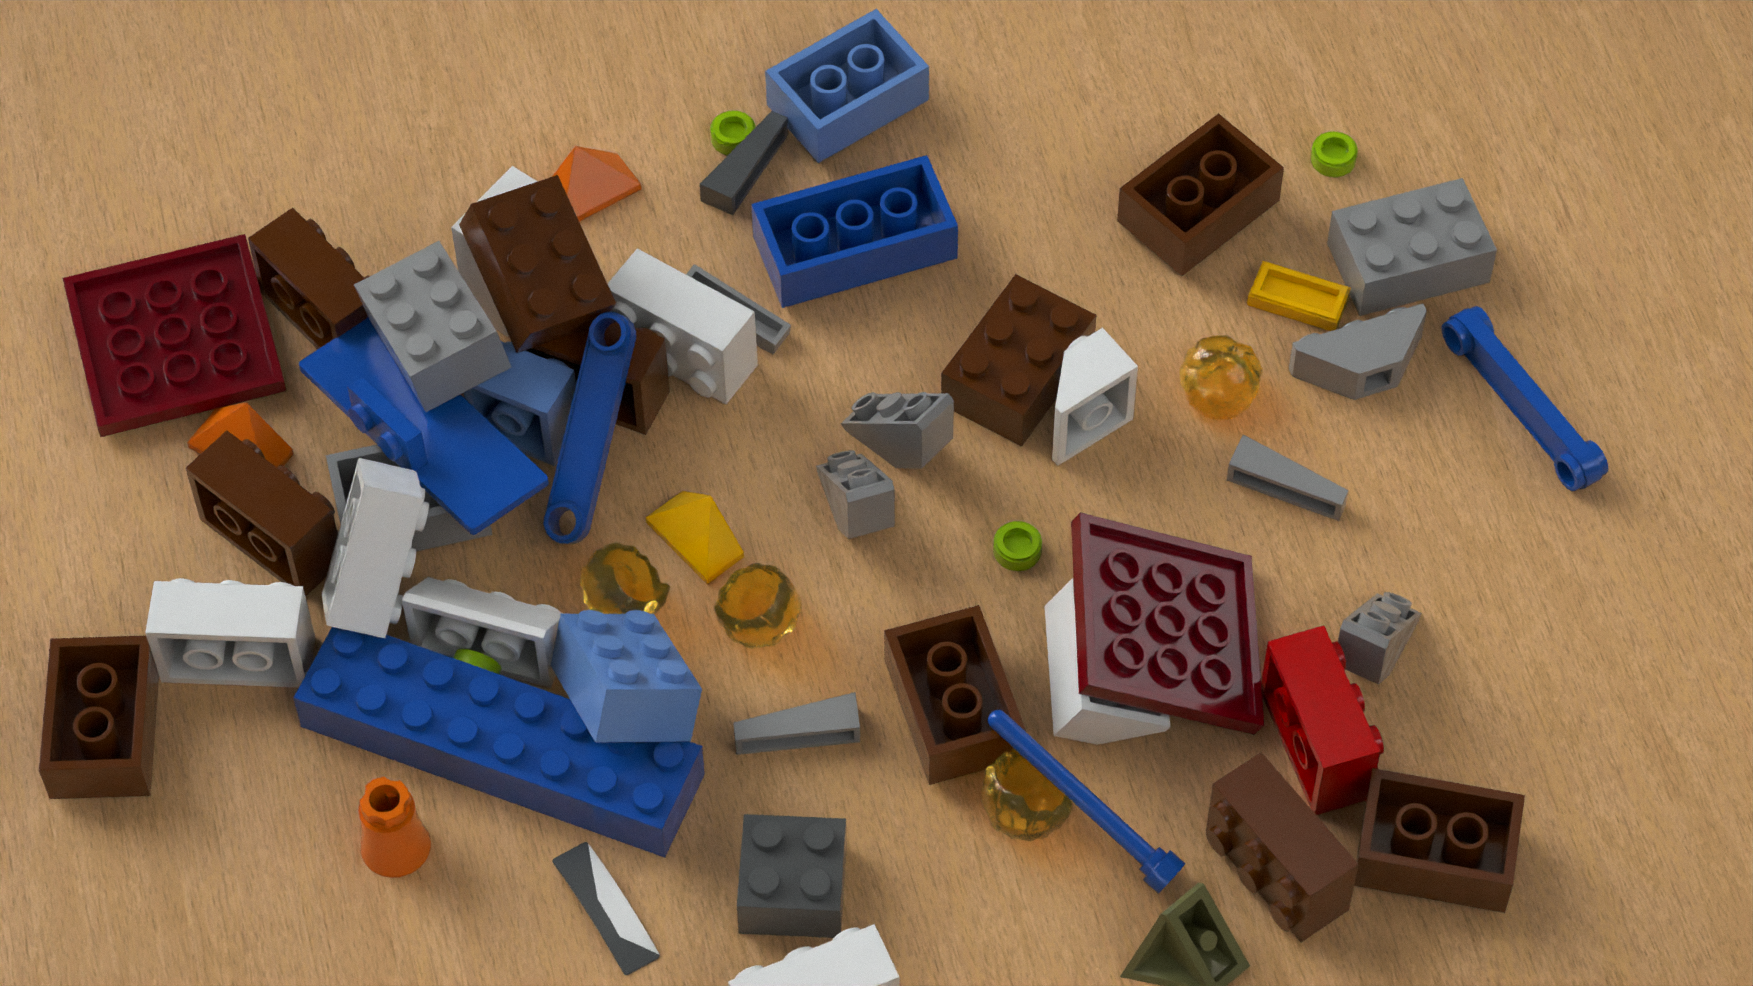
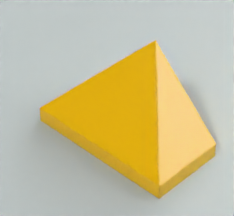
M681 491L645 517L646 523L706 584H709L744 558V551L710 495Z

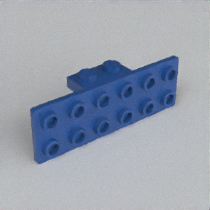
M369 318L299 362L300 371L352 420L358 430L366 433L391 461H395L401 468L416 471L420 486L472 535H476L549 485L548 476L462 395H458L425 412Z

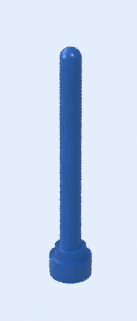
M994 710L989 714V726L1142 865L1139 870L1146 875L1143 880L1158 894L1183 868L1186 863L1174 852L1169 850L1166 853L1160 847L1155 850L1004 711Z

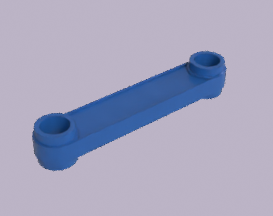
M1478 306L1466 308L1450 316L1448 321L1442 324V335L1449 349L1458 356H1466L1554 461L1556 474L1568 490L1585 489L1598 482L1603 475L1607 474L1608 462L1601 448L1591 440L1584 441L1495 336L1493 324L1482 308Z
M616 312L600 314L592 321L589 327L587 342L544 516L543 525L546 533L552 540L561 544L573 545L579 543L588 535L591 529L636 341L634 324L629 318ZM618 322L621 327V337L615 345L608 347L604 340V333L610 324ZM571 510L575 515L576 525L570 534L564 535L560 530L559 520L566 511Z

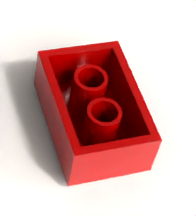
M1324 625L1268 641L1261 681L1264 702L1310 808L1316 815L1366 801L1372 768L1378 769L1379 757L1384 753L1383 740L1378 728L1375 725L1369 726L1363 713L1365 711V703L1362 692L1357 683L1350 684L1344 671L1346 669V660L1342 647L1338 641H1331Z

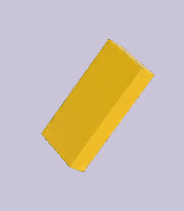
M1262 261L1249 292L1247 305L1333 331L1338 328L1350 298L1351 287Z

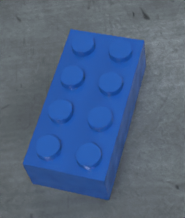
M927 155L751 204L753 238L782 308L958 258V224Z

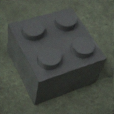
M744 814L737 895L739 934L834 938L842 931L847 852L846 819Z

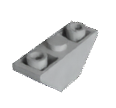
M1423 303L1409 308L1398 307L1376 318L1366 321L1355 320L1347 323L1342 328L1323 334L1312 333L1306 335L1299 341L1292 343L1289 371L1292 377L1353 400L1398 387L1421 340L1427 310Z
M872 392L858 399L852 406L853 412L841 423L846 432L895 468L922 469L953 439L954 400L949 393L921 392L918 394H901L896 392L893 394H876Z
M853 450L838 452L827 458L828 463L816 466L838 530L845 537L851 539L895 526L893 481L863 454L856 455V452Z
M1385 592L1382 596L1377 593L1343 620L1338 642L1345 655V670L1380 684L1391 674L1422 613L1410 608L1412 603L1400 595Z

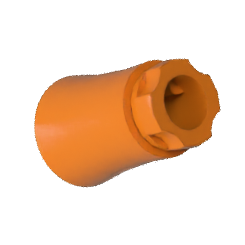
M386 777L373 779L365 785V794L359 801V817L362 827L360 845L362 859L370 870L381 876L392 878L406 876L419 869L427 860L431 849L429 832L419 818L413 796L402 781H391Z

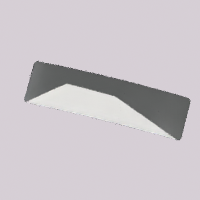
M587 842L570 849L552 860L593 921L625 975H629L659 958V952L631 905Z

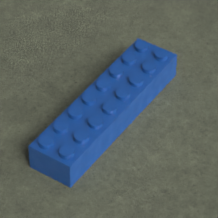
M332 627L293 697L300 725L305 729L664 858L705 775L701 745L690 741L595 742L570 699L389 635L381 638Z

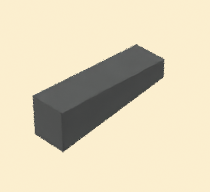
M771 111L699 184L701 202L734 215L787 138L788 117Z

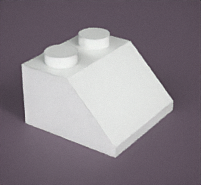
M1103 328L1088 337L1081 336L1075 339L1068 346L1067 350L1064 351L1054 418L1052 460L1057 466L1133 420L1138 366Z

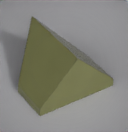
M1197 883L1160 914L1120 977L1161 986H1227L1250 965L1204 884Z

